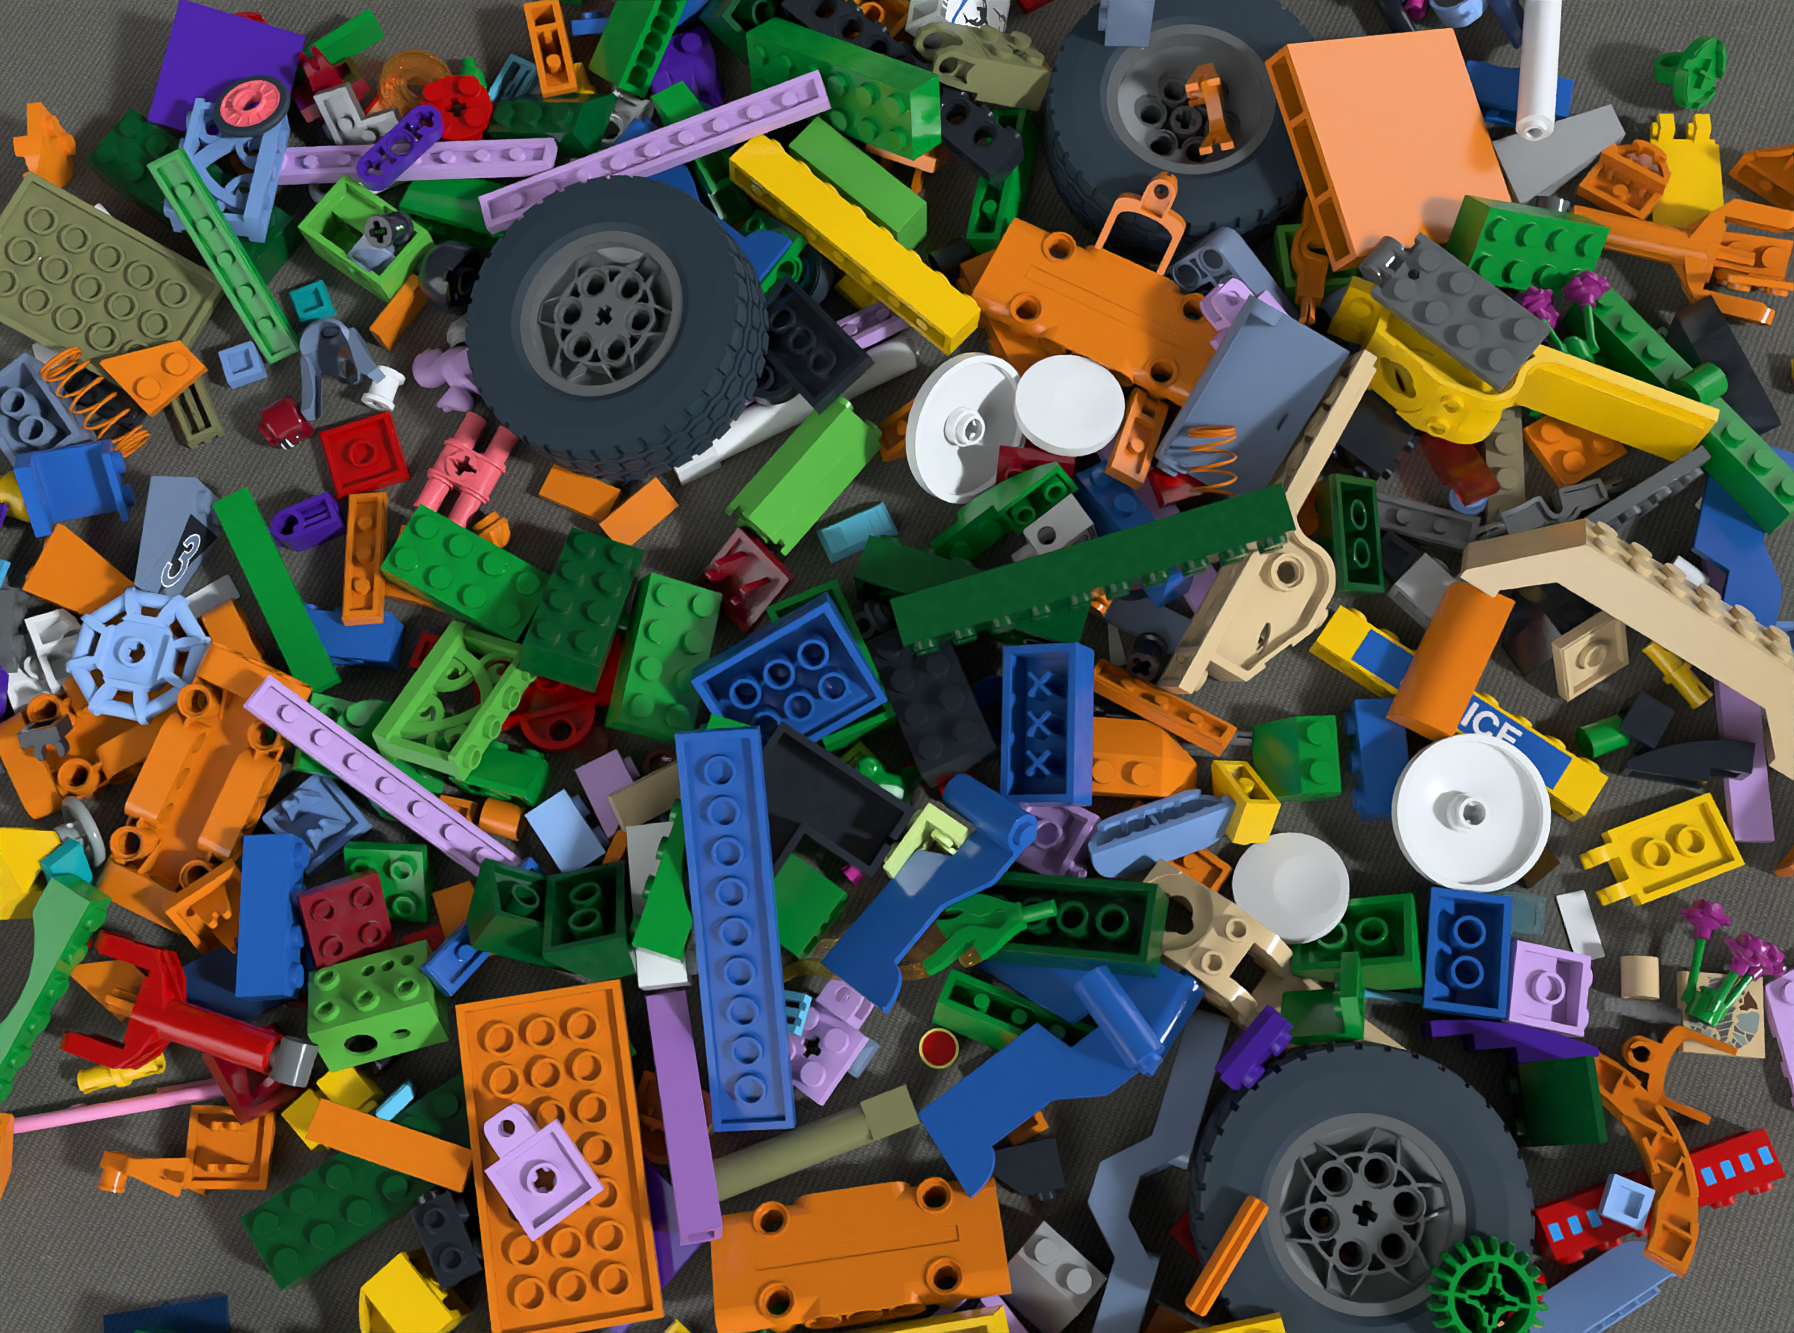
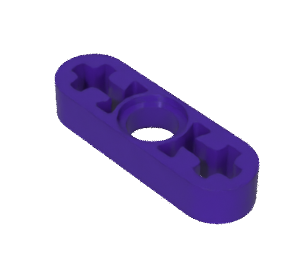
M431 105L415 107L359 159L356 166L362 185L371 191H382L389 187L441 138L444 133V124L440 112ZM424 120L428 123L432 120L433 126L430 128L426 125L421 127L420 122ZM416 134L418 135V138H419L418 141H416V139H415V137H414ZM398 141H406L411 145L410 150L403 155L392 153L391 147ZM383 155H385L388 159L385 162L382 157ZM371 168L376 171L381 169L382 174L379 176L376 174L369 175L368 170Z

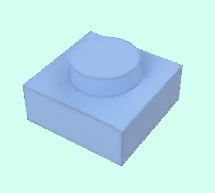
M1609 1174L1597 1214L1635 1230L1643 1231L1655 1190L1617 1174Z

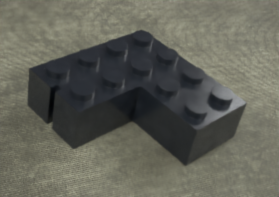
M781 721L762 750L774 879L803 835L865 877L872 878L892 848L888 844L882 843L883 840L887 838L890 841H896L916 810Z

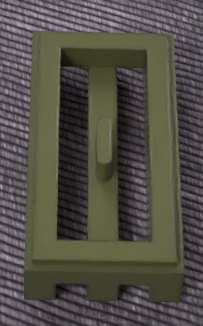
M202 376L194 382V386L212 427L207 428L190 386L183 391V394L198 427V433H193L179 397H176L170 403L187 445L192 450L198 448V444L203 441L206 444L212 442V437L216 435L219 438L226 435Z

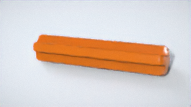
M1252 1195L1246 1197L1185 1299L1186 1306L1196 1314L1203 1317L1207 1315L1266 1216L1268 1206L1257 1197Z

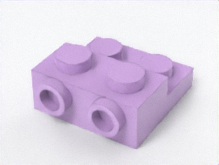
M1079 806L1021 807L1036 817L1037 835L1032 844L1027 846L1013 863L1032 872V874L1085 878L1088 870L1085 865L1089 858L1088 843L1097 831V825L1102 821L1101 818Z
M1519 940L1510 941L1506 1018L1501 1021L1549 1031L1566 1037H1584V1029L1589 1020V1012L1587 1010L1588 989L1593 979L1592 970L1590 969L1591 956Z

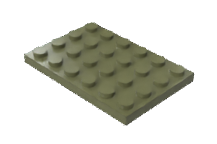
M28 171L0 215V322L57 354L70 347H80L82 355L75 363L80 365L86 360H91L85 369L99 377L104 376L105 380L121 389L123 388L99 364L103 359L178 340L190 350L225 293L212 272L31 171Z

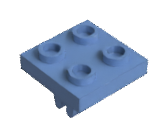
M314 774L261 817L274 834L291 833L305 840L309 850V864L304 868V871L311 877L315 876L340 855L348 841L358 840L373 827L372 823L335 779Z

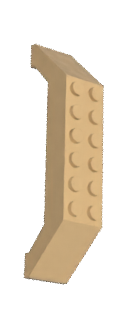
M1584 518L1471 542L1466 546L1463 551L1460 578L1493 598L1500 590L1557 582L1765 708L1768 725L1763 730V740L1768 764L1794 780V653L1792 652L1789 636L1781 629L1773 625L1766 628L1755 621V616L1743 606L1735 604L1732 607L1720 600L1721 596L1710 586L1702 583L1699 586L1685 579L1687 576L1681 569L1671 563L1662 565L1651 558L1652 554L1645 547L1636 542H1632L1629 545L1617 537L1618 534L1613 528L1600 521L1594 524Z

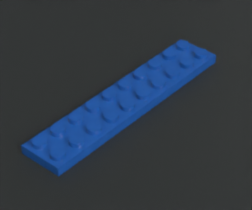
M760 726L677 731L675 733L714 1132L794 1128L796 1114Z

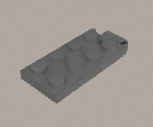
M1420 232L1415 237V244L1409 251L1393 237L1384 236L1359 265L1360 272L1369 281L1377 284L1370 292L1371 297L1500 393L1547 337L1552 328ZM1414 274L1417 276V279L1412 280L1408 275Z
M1701 445L1585 518L1594 524L1598 521L1603 522L1618 532L1628 525V521L1635 516L1639 518L1656 508L1659 505L1658 503L1666 497L1671 499L1689 487V483L1704 473L1700 467L1711 458L1710 454ZM1549 520L1544 522L1539 528L1560 524L1561 522Z

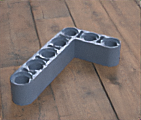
M1229 227L1216 229L1201 240L1172 256L1163 275L1179 285L1181 293L1186 295L1209 281L1215 287L1219 284H1225L1232 278L1243 282L1255 297L1261 291L1267 289L1291 318L1299 322L1300 313L1241 236ZM1305 322V326L1311 329L1307 322Z

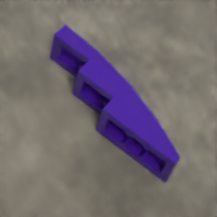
M1436 1020L1420 1023L1422 1039L1462 1036L1465 1052L1504 1049L1507 1065L1580 1056H1600L1597 1047L1557 1033L1517 1024L1481 1020Z

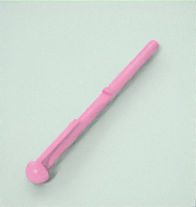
M214 1078L157 1088V1093L92 1105L76 1104L63 1110L14 1118V1134L223 1098L224 1095Z

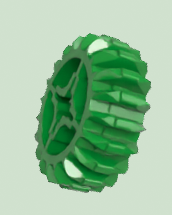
M1492 1235L1487 1236L1484 1244L1478 1236H1469V1249L1462 1242L1454 1241L1453 1249L1456 1253L1454 1257L1445 1251L1439 1252L1440 1259L1446 1263L1444 1268L1441 1269L1432 1265L1429 1270L1439 1278L1438 1283L1428 1282L1425 1284L1427 1291L1437 1295L1436 1298L1426 1302V1307L1429 1310L1439 1312L1432 1319L1435 1327L1438 1329L1446 1328L1444 1333H1530L1528 1330L1531 1325L1539 1329L1544 1327V1322L1535 1317L1537 1311L1544 1312L1549 1310L1547 1303L1537 1299V1296L1545 1294L1548 1289L1543 1283L1534 1282L1540 1276L1541 1270L1535 1265L1527 1266L1530 1260L1528 1253L1524 1251L1515 1253V1244L1508 1240H1505L1499 1246L1498 1238ZM1481 1263V1266L1476 1267L1475 1276L1471 1281L1458 1283L1461 1276L1469 1268ZM1499 1263H1503L1513 1275L1518 1295L1503 1289L1502 1275L1498 1273ZM1490 1290L1503 1299L1493 1297V1299H1485L1484 1303L1471 1295H1485ZM1454 1299L1470 1304L1471 1318L1475 1320L1474 1330L1466 1328L1461 1322L1455 1308ZM1507 1311H1514L1510 1319L1497 1328L1498 1318Z

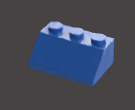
M1430 887L1422 996L1423 1009L1452 1017L1490 1022L1506 1018L1513 897Z

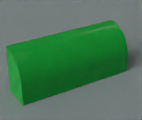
M617 0L588 69L615 86L645 98L687 0Z
M478 178L412 180L399 204L400 211L427 230L430 236L466 242L476 248L490 252L500 237L503 239L506 235V230L491 234L487 230L479 201V196L506 187L504 185Z

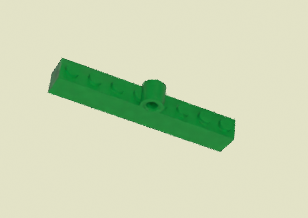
M1610 286V290L1605 292L1601 299L1595 300V308L1592 310L1595 340L1600 348L1593 355L1606 357L1607 369L1719 409L1716 424L1693 449L1695 450L1703 445L1710 454L1711 458L1702 467L1768 535L1794 518V471L1721 398L1728 389V382L1723 371L1716 365L1708 362L1692 369ZM1575 301L1562 323L1575 336L1586 341L1584 311L1580 309L1579 302Z

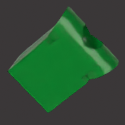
M791 853L774 879L779 940L781 948L804 964L849 904L850 899L844 890Z

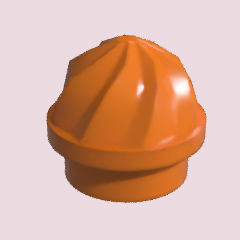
M496 511L487 515L472 527L476 535L500 548L507 545L511 536L507 523L508 520L506 517L501 518Z

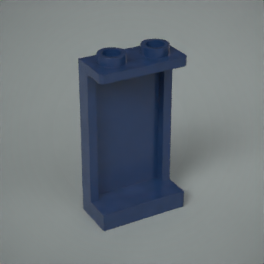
M307 939L300 951V964L304 969V983L299 988V996L308 992L309 971L316 970L312 963ZM225 945L182 966L186 976V1000L188 1003L247 1023L293 1000L249 1001L235 997L238 952L233 954Z

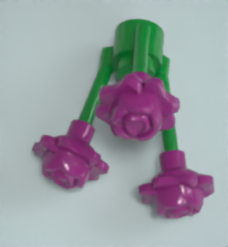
M1590 270L1582 271L1579 274H1574L1569 284L1561 289L1562 294L1565 295V300L1579 302L1580 309L1584 311L1586 341L1577 336L1568 337L1562 342L1560 341L1555 331L1560 329L1558 321L1561 320L1562 313L1554 310L1552 304H1549L1552 301L1550 297L1553 294L1551 289L1543 290L1530 286L1515 296V302L1552 328L1551 332L1543 340L1547 341L1552 349L1595 364L1593 354L1597 353L1600 348L1595 340L1592 310L1595 308V300L1601 299L1602 295L1610 290V284L1607 283L1606 277H1599L1597 273H1593Z
M1705 899L1694 900L1691 908L1680 909L1679 913L1682 917L1689 920L1690 924L1695 927L1693 938L1696 939L1687 987L1680 1000L1688 1004L1684 1011L1686 1015L1706 1026L1716 1028L1718 1022L1723 1021L1729 1008L1752 981L1756 982L1762 974L1773 975L1778 978L1782 977L1783 973L1787 971L1782 963L1784 954L1771 942H1765L1758 936L1747 932L1740 933L1735 939L1725 936L1723 940L1730 947V951L1734 956L1728 966L1731 969L1718 991L1707 986H1702L1700 992L1696 991L1705 942L1710 940L1712 930L1719 929L1720 926H1731L1732 922L1728 916L1723 915L1722 906L1713 901ZM1739 975H1742L1743 977L1740 979V981L1735 985V987H1734V988L1731 990V992L1728 994L1729 990L1731 989V987H1732L1733 984L1735 983V981H1736V979L1738 978V976H1739Z

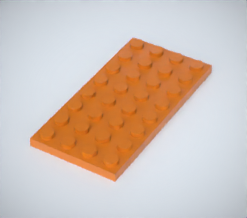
M616 979L455 1005L492 1333H577L663 1318L665 1315L621 980ZM514 1103L522 1105L530 1113L540 1129L558 1119L604 1186V1190L533 1242L485 1172L487 1168L499 1161L500 1157L485 1135L484 1124ZM505 1120L503 1124L504 1130L509 1134H513L515 1131L514 1123L510 1120ZM542 1167L536 1170L538 1179L534 1182L535 1187L539 1189L545 1186L549 1191L555 1187L552 1181L556 1177L555 1172L552 1169L546 1172Z

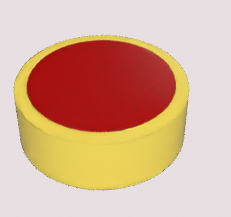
M932 1029L925 1033L920 1041V1057L927 1066L933 1069H945L951 1066L957 1059L959 1053L958 1041L946 1029Z

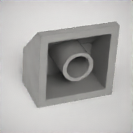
M1040 1220L1007 1260L1012 1294L1002 1296L1042 1333H1060L1084 1309L1108 1278L1045 1221Z

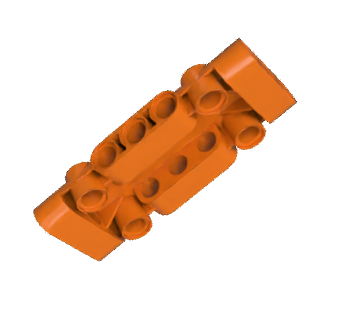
M1015 217L971 296L981 309L980 313L1009 325L1011 332L1019 338L1035 337L1037 344L1052 355H1076L1091 359L1105 367L1115 377L1120 386L1132 387L1135 383L1141 386L1143 391L1147 392V397L1150 399H1169L1174 404L1182 407L1216 351L1209 342L1221 331H1217L1200 309V301L1205 296L1198 293H1189L1187 295L1181 293L1179 285L1167 277L1103 248L1099 250L1094 248V245L1082 248L1076 245L1073 237L1067 233H1050ZM1061 252L1066 257L1058 259L1054 258L1051 254ZM1028 312L1034 315V317L1025 320L1018 317V314ZM1192 312L1197 314L1200 319L1191 320L1185 317L1184 314ZM1163 374L1168 378V381L1157 382L1152 378V375Z
M234 598L226 600L196 618L205 636L210 637L211 641L229 646L272 667L247 616ZM178 620L169 626L172 633L178 639L187 637ZM140 645L137 651L131 650L129 657L133 658L135 663L145 656L144 645ZM180 652L174 674L180 678L182 677L189 652ZM98 668L91 670L90 674L97 687L100 688L105 683L104 675ZM73 675L63 682L64 690L56 695L43 693L34 697L26 711H21L0 723V757L28 814L35 821L41 822L61 811L62 801L67 796H74L79 800L83 798L93 799L104 793L109 784H122L138 777L163 723L172 713H178L179 708L177 704L154 717L151 724L141 725L135 720L105 714L95 716L88 711L89 704ZM167 682L162 689L150 691L148 693L149 701L154 700L174 686ZM118 690L112 699L134 704L133 693ZM204 692L200 693L197 700L201 710H204L207 705V697ZM57 708L54 717L69 714L73 729L65 736L70 745L69 752L65 756L59 757L56 747L47 744L46 748L49 756L44 761H38L34 755L35 746L22 749L17 734L30 722L48 719L51 711ZM88 772L85 783L79 786V778L83 773Z
M215 641L209 642L195 672L196 675L192 684L183 687L178 693V713H172L166 719L155 739L126 801L124 811L129 817L125 826L115 830L110 839L112 853L108 857L94 886L110 896L112 902L181 935H184V933L164 912L161 903L198 880L202 867L210 872L230 858H233L235 862L243 853L244 836L252 835L279 778L282 764L279 762L284 750L293 744L279 733H277L274 743L270 744L266 739V731L269 726L244 709V704L269 674L306 702L313 690L310 685ZM201 692H204L207 697V705L204 710H201L197 703ZM134 833L140 839L138 851L133 848L131 843Z
M991 1175L986 1185L973 1198H969L959 1180L946 1181L940 1177H931L925 1179L919 1186L911 1187L909 1183L897 1181L807 1194L797 1198L792 1205L784 1206L777 1201H768L762 1203L756 1210L721 1215L723 1224L722 1239L711 1241L714 1312L718 1333H748L768 1328L776 1333H787L802 1323H805V1326L811 1329H827L909 1317L922 1313L926 1310V1305L936 1304L943 1309H952L959 1306L965 1299L1012 1294L994 1175ZM934 1197H941L946 1200L938 1208H930L926 1205ZM770 1222H783L781 1228L777 1231H765L766 1226ZM944 1277H953L957 1280L956 1285L948 1290H942L936 1286L937 1282ZM787 1301L790 1303L784 1313L779 1315L770 1313L773 1305L777 1302Z

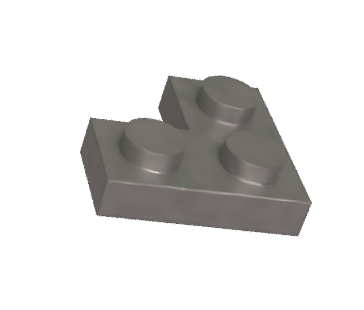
M350 82L317 91L313 96L337 146L376 144L403 119L397 106L365 115ZM398 141V142H396V143H394V144H398V143H408V142H406V141Z

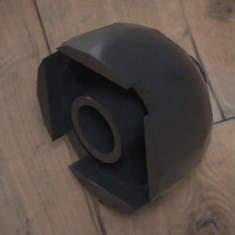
M456 240L439 242L429 249L417 264L418 282L424 298L431 305L445 313L457 316L465 314L468 310V304H472L470 296L475 280L478 281L480 278L478 273L485 261L484 252L469 243Z

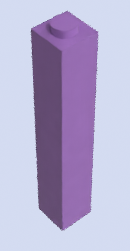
M662 989L656 991L651 996H646V1014L680 1246L722 1239L723 1224L686 990L676 992L674 989Z

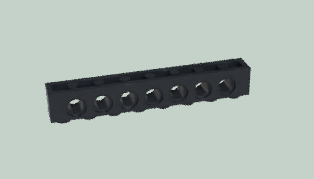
M784 0L781 3L789 22L876 53H884L885 56L930 71L929 68L932 63L928 61L925 64L916 58V53L906 42L901 40L897 43L890 37L889 31L878 20L871 22L864 16L863 10L853 0ZM827 12H833L832 15H830L827 18H820L823 14ZM851 33H859L855 38L846 39ZM939 82L942 141L940 145L993 188L997 189L1025 158L1022 137L1012 127L1006 126L1004 128L995 121L996 117L986 106L980 104L977 107L972 103L966 91ZM954 117H965L959 124L949 123ZM987 137L992 139V141L985 146H979L976 144L982 138Z

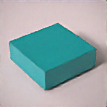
M322 279L288 292L298 320L303 328L318 319L337 315L326 284Z

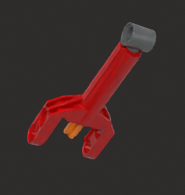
M103 930L99 931L94 947H96L100 954L148 969L150 972L148 978L144 977L139 994L116 987L112 995L107 994L105 998V1003L109 1004L107 1010L130 1018L123 1041L126 1043L97 1033L85 1035L76 1032H64L59 1046L60 1050L112 1069L130 1068L137 1070L160 1056L169 1043L175 1042L270 1075L269 1078L274 1081L297 1087L307 1086L319 1049L318 1044L296 1037L284 1036L188 1003L186 1000V976L177 952L125 935Z

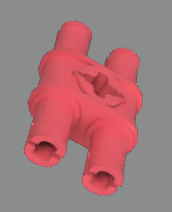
M468 411L454 437L444 441L443 445L445 447L434 466L428 468L427 477L429 480L413 506L417 509L422 504L437 512L448 491L455 489L461 494L447 518L467 529L480 505L484 506L486 503H489V495L500 476L505 475L506 466L504 463L519 438L506 427L499 426L485 453L481 452L479 454L472 449L488 423L481 416Z

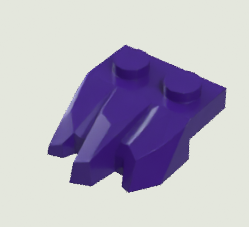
M703 26L671 37L650 84L653 95L683 80L696 99L715 108L722 106L725 89Z
M1267 1004L1214 1069L1221 1074L1220 1078L1232 1089L1240 1091L1243 1086L1250 1089L1265 1072V1069L1261 1066L1272 1054L1278 1056L1289 1044L1292 1036L1288 1032L1293 1028V1025L1272 1006Z

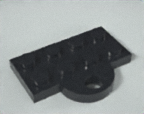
M787 273L764 295L769 318V331H766L769 341L767 355H763L765 364L761 377L769 375V379L765 385L756 388L752 398L764 405H779L800 394L820 415L875 362Z

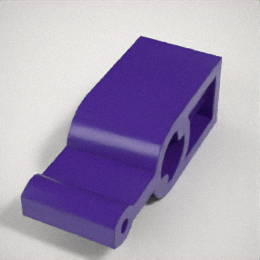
M327 491L277 512L272 518L269 531L278 548L286 546L291 551L300 552L346 534L347 524L339 503Z

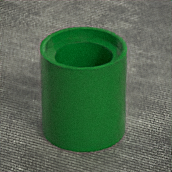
M1612 714L1576 728L1577 744L1587 759L1592 760L1629 745L1630 738L1618 729L1622 722L1618 715Z

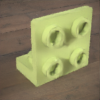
M928 803L923 811L918 809L913 814L906 827L909 831L900 843L896 841L891 845V850L883 860L886 862L883 869L890 879L894 878L917 849L927 851L935 840L937 841L936 846L946 854L953 856L971 834L968 828Z

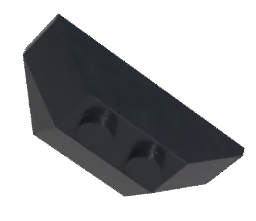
M1710 294L1676 312L1665 342L1692 369L1705 362L1719 367L1725 374L1728 382V389L1721 398L1759 436L1782 425L1764 388L1712 295Z
M1557 582L1520 587L1513 593L1512 600L1516 602L1507 619L1506 631L1501 647L1522 676L1525 677L1554 659L1551 642L1601 612L1602 609Z

